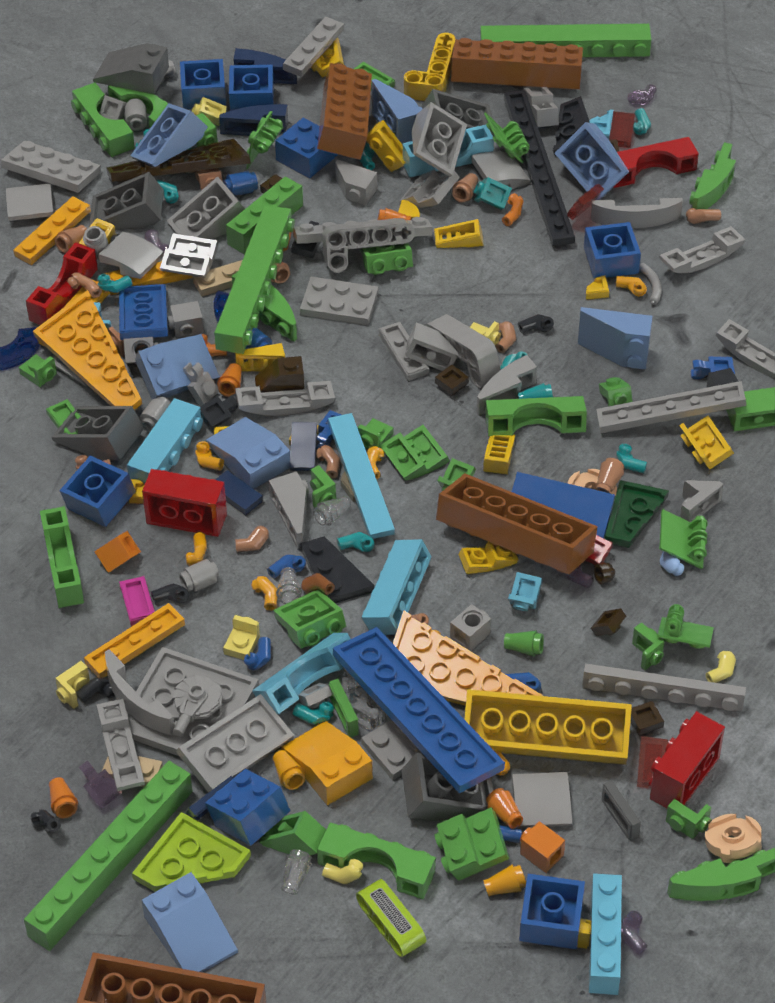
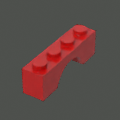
M690 137L619 151L617 153L629 172L614 188L635 184L637 174L650 167L665 168L676 175L697 170L699 153Z
M77 242L73 244L63 256L62 267L54 284L48 289L38 286L26 300L29 321L41 325L65 307L83 287L79 285L77 289H73L67 282L73 276L72 274L80 273L91 278L98 270L95 249Z

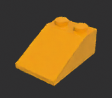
M327 721L281 746V750L287 751L305 770V779L327 806L373 779L372 759L355 740Z

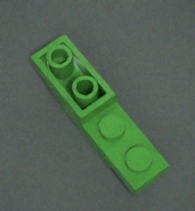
M724 142L721 151L717 150L714 159L716 165L712 164L710 170L704 169L702 177H697L695 184L696 192L692 191L689 204L693 205L692 208L697 210L708 209L722 197L730 186L736 160L731 159L733 144Z
M238 271L232 275V286ZM271 285L269 296H265L264 310L259 312L260 320L294 342L297 340V328L293 311L282 294Z
M775 848L768 851H758L752 857L742 861L735 860L727 867L719 858L712 862H702L696 868L686 872L679 871L669 879L667 894L670 898L681 900L715 901L758 891L761 878L775 873Z

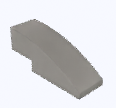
M524 86L523 90L526 91L537 126L559 125L558 107L553 103V94L547 87Z
M528 355L501 369L482 388L477 396V414L479 416L486 413V400L519 399L518 393L522 389L536 384L537 366Z

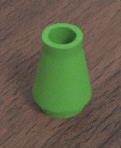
M537 630L506 633L504 648L535 657L536 654L541 655L543 652L544 635L538 633Z

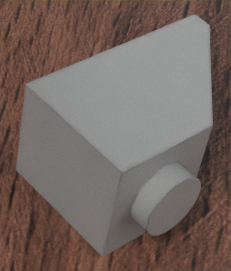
M337 159L335 162L336 180L345 198L367 205L378 189L377 172Z
M416 322L407 340L405 357L441 371L453 365L458 356V352L439 331Z

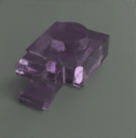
M88 761L79 767L89 780L83 787L101 809L123 793L122 790L117 791L115 781L106 769L98 774Z

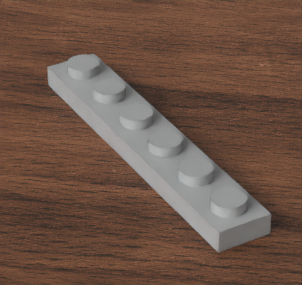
M414 217L412 220H407L414 228V237L432 236V225L428 219ZM347 221L345 224L356 223V221ZM325 222L322 225L313 226L312 224L304 223L299 227H294L293 236L297 243L323 242L322 235L324 229L327 226L336 224ZM402 227V231H399V234L402 235L403 231L407 229ZM378 229L375 233V237H382L385 233V229ZM362 231L354 232L352 239L358 240L361 238ZM333 233L329 241H337L340 234Z
M742 381L596 410L601 433L747 405Z
M586 663L582 688L594 691L601 690L620 695H635L647 699L668 700L674 703L682 702L701 707L722 708L728 711H742L746 687Z

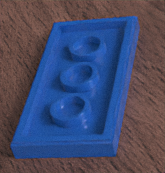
M166 284L130 286L119 292L120 340L168 336Z
M517 472L512 489L513 493L598 526L596 535L603 539L605 538L615 494Z

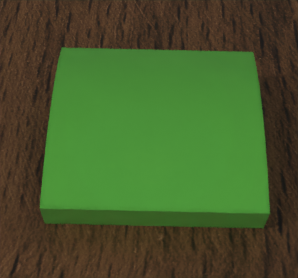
M421 425L404 437L401 433H398L380 445L405 481L423 476L450 462L446 453L424 425Z

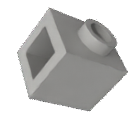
M198 301L170 306L171 315L167 316L169 330L174 329L176 339L204 334L202 314Z

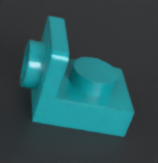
M487 177L477 183L474 189V194H476L474 201H483L502 210L505 208L512 188Z

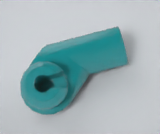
M325 701L320 704L319 708L312 710L298 703L293 710V715L315 725L329 721L333 716L334 706L330 702Z

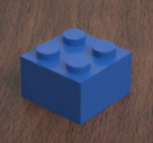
M223 59L180 61L184 109H193L195 104L199 105L202 97L226 106Z
M231 65L229 67L230 111L256 105L274 104L273 65Z
M304 117L275 140L276 161L309 179L338 156V154L317 149L319 125Z
M630 222L585 227L584 250L594 279L600 276L608 278L639 274L641 252Z
M89 456L59 490L68 510L104 527L110 523L136 492L129 473L93 456Z
M247 769L237 774L235 778L205 802L217 828L250 846L290 812L281 787Z
M528 874L519 941L577 949L585 881Z

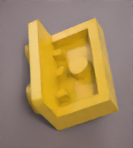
M338 37L311 66L314 72L318 71L322 78L327 76L330 63L344 64Z
M384 120L378 122L367 134L366 141L383 161L384 165L392 172L406 164L403 159V145Z
M708 415L688 429L684 423L679 425L684 432L680 435L687 447L693 445L695 450L692 454L699 464L704 462L709 470L734 454Z

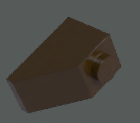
M302 356L277 358L255 376V386L260 387L261 393L303 390L304 371Z

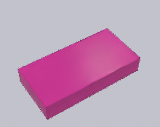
M144 576L119 582L131 627L155 612Z

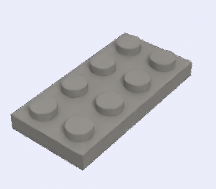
M23 141L1 159V168L77 193L101 173V165L92 163L90 160L74 157L71 154L55 151L49 147L34 144L31 141Z
M260 694L178 747L176 752L205 789L210 792L230 776L235 778L244 769H249L292 740L294 734Z

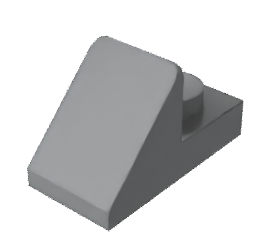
M685 481L682 493L685 500L681 505L680 518L692 522L696 516H702L719 503L722 498L724 484L720 481Z

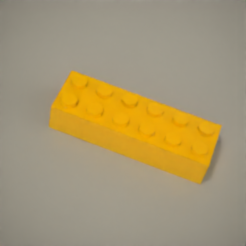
M467 689L464 720L494 751H499L500 753L626 765L632 704Z

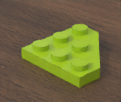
M181 812L133 871L132 877L133 880L154 892L192 872L200 884L231 878L238 874L251 857V850Z

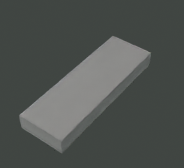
M401 322L379 328V336L407 381L429 374V367L426 364L405 357L409 335Z

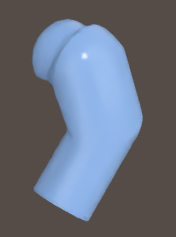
M662 552L660 565L668 573L680 576L684 571V565L680 563L677 557L667 552Z

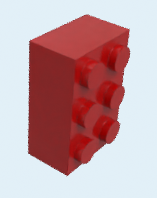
M150 470L142 490L146 524L193 533L202 532L205 535L219 537L227 516L224 482L168 472L166 470Z
M697 711L690 720L685 719L680 727V734L677 738L672 737L665 748V754L662 758L658 756L652 764L651 771L653 776L649 782V787H651L650 799L665 808H668V805L674 799L686 805L720 758L725 726Z

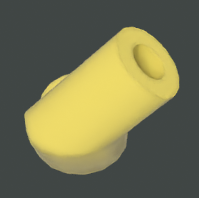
M721 651L718 654V668L706 673L708 682L717 683L733 675L736 659L732 652Z
M351 859L348 866L343 868L326 863L322 876L341 884H348L360 878L363 863L359 860Z

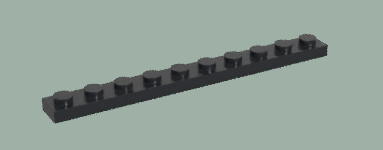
M526 91L505 92L504 101L510 120L519 124L529 144V151L522 156L552 246L574 244L575 235Z

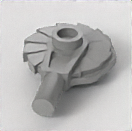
M194 675V677L182 679L183 682L175 687L173 701H175L177 711L180 710V718L173 729V733L176 736H183L189 722H193L195 719H207L222 706V688L208 676L204 678Z

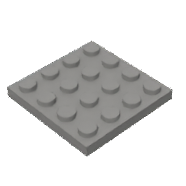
M162 647L136 690V693L148 705L158 700L173 715L175 726L180 718V710L177 711L175 701H173L175 687L183 682L182 679L197 675L204 678L208 676L222 688V706L207 719H195L193 722H189L181 737L176 736L174 733L168 735L156 731L139 722L127 712L132 738L137 742L178 755L176 752L178 747L249 702L254 696L252 690L259 686V679Z

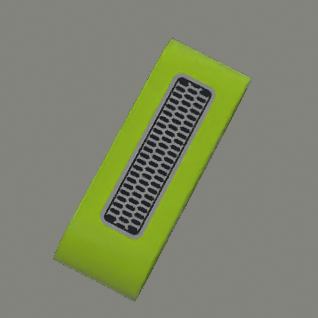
M379 879L356 893V899L361 909L399 957L407 955L426 943V936L422 928L384 880Z

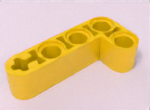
M441 33L437 36L427 72L411 70L404 74L405 95L414 100L425 101L432 89L442 92L446 91L452 69V55L455 44V36L453 34Z

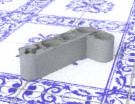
M403 218L327 226L322 235L324 261L331 271L335 273L343 272L348 266L347 249L408 243L414 238V228ZM402 227H405L407 230H404L403 234L400 235L399 231H402ZM380 228H384V235L382 237L376 238V231ZM362 231L361 238L358 240L352 239L354 232ZM333 233L340 234L336 242L329 241ZM334 256H341L338 264H331Z
M448 314L425 325L439 331L458 352L457 358L467 363L470 378L476 387L481 388L485 386L501 370L497 349L494 343L484 335Z

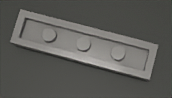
M325 17L285 60L283 70L302 77L343 32L344 23Z

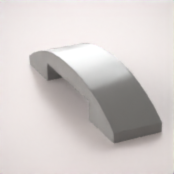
M660 198L659 205L615 206V200H592L591 220L604 225L630 222L632 228L659 226L681 218L683 200L682 198Z
M730 226L713 233V238L709 242L684 252L679 248L661 254L659 259L675 273L695 272L728 257L745 243V238Z
M729 319L716 333V337L732 354L745 364L769 377L775 378V353L747 337L749 330Z
M331 381L307 382V387L303 390L265 393L260 392L259 386L235 388L239 409L259 415L281 416L299 414L324 407L335 401Z
M110 649L105 651L110 686L116 698L124 700L126 711L144 725L161 733L172 735L175 727L173 715L158 700L148 705L127 683L125 665Z
M119 699L97 704L102 733L117 791L145 785L124 700Z

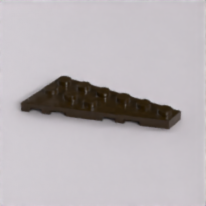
M233 138L186 149L156 167L137 160L106 167V170L112 182L122 183L147 172L152 176L183 172L191 174L198 170L251 164L250 155Z

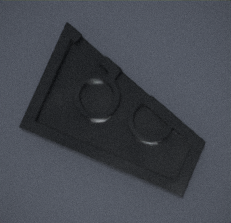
M581 96L560 105L559 128L555 134L556 145L553 146L554 155L585 122L590 123Z
M325 536L300 543L301 551L312 575L320 573L334 584L333 592L326 595L334 603L369 594L374 590L375 585Z

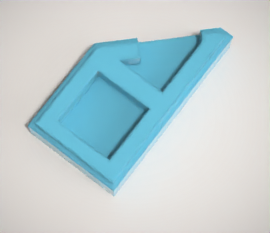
M614 110L607 111V114L601 117L596 116L590 119V123L596 124L608 139H610Z

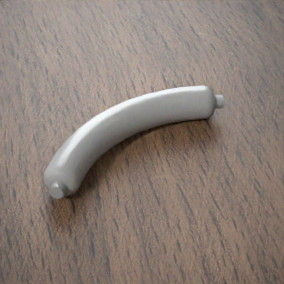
M641 263L639 271L652 284L653 290L650 302L651 305H655L661 298V282L657 274L648 265Z

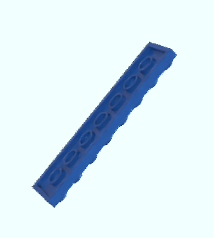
M378 627L333 647V656L458 793L504 770L505 762Z

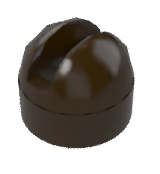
M610 563L595 564L593 570L594 577L599 584L608 583L613 580L615 569Z

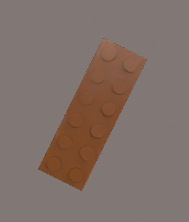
M469 38L455 39L452 55L451 82L580 90L583 47L573 44L557 46L553 43L539 45L533 42L514 43L513 41L493 42L489 39L473 41Z
M330 63L323 88L317 149L361 160L368 134L372 73H368L364 69L348 68L340 63Z
M463 474L439 493L436 520L445 523L449 527L465 531L471 536H477L489 541L493 545H499L511 550L515 554L533 559L537 563L555 568L559 572L570 574L594 552L598 526L468 474Z
M93 952L77 1003H266L265 984Z

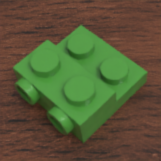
M408 243L359 248L368 274L378 275L389 270L404 271L408 267H413L412 249Z
M319 589L273 610L275 618L287 629L289 638L301 649L315 646L320 639L330 636L332 633H340L343 628L347 627L343 610Z
M492 807L468 818L460 814L437 824L439 832L434 835L438 847L441 850L444 849L446 855L441 858L442 865L447 873L451 872L458 881L509 859L496 812Z

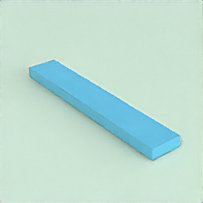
M352 413L328 418V425L368 535L373 539L393 535L395 528Z

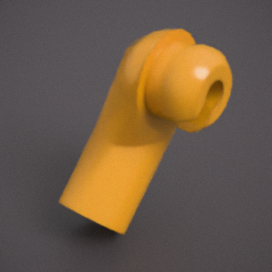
M373 446L366 453L377 480L380 478L381 473L376 466V462L382 460L381 457H384V451L382 448Z

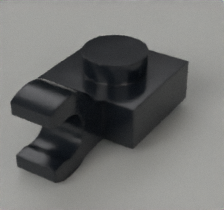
M309 222V224H312L313 226L319 225L318 222ZM294 240L291 246V253L313 258L320 242L297 243Z
M236 394L231 395L224 401H221L217 396L200 406L201 418H203L210 430L231 419L232 414L230 412L239 408Z

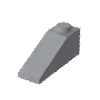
M296 471L269 480V492L273 504L299 550L301 549L300 543L304 540L307 509L306 494H309V487L306 480H301Z

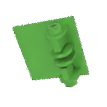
M270 111L266 118H261L257 131H252L249 136L248 143L250 147L247 153L250 155L251 164L259 153L262 154L269 150L283 129V122L281 120L271 118L273 111ZM247 164L246 169H248L251 164Z
M484 113L488 121L486 126L494 134L492 138L499 147L504 146L505 151L512 159L516 157L523 163L521 156L529 151V144L519 124L510 121L506 127L502 128L487 113Z
M662 509L659 549L703 569L704 557L707 555L705 549L707 544V532L705 531L708 526L707 520L704 516H696L692 522H689Z
M679 604L672 605L669 608L667 618L662 617L657 637L663 638L668 643H678L679 641L689 643L694 648H710L714 627L683 621L684 608Z

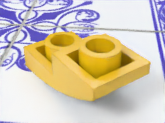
M489 541L485 548H461L458 554L466 574L498 570L518 562L517 555L511 550L499 545H493Z

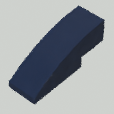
M235 48L234 65H273L274 83L297 84V75L283 70V63L286 59L261 51Z
M256 105L220 114V134L250 136L252 131H257L261 118H266L270 111H273L271 118L279 119L283 122L281 132H286L288 105Z

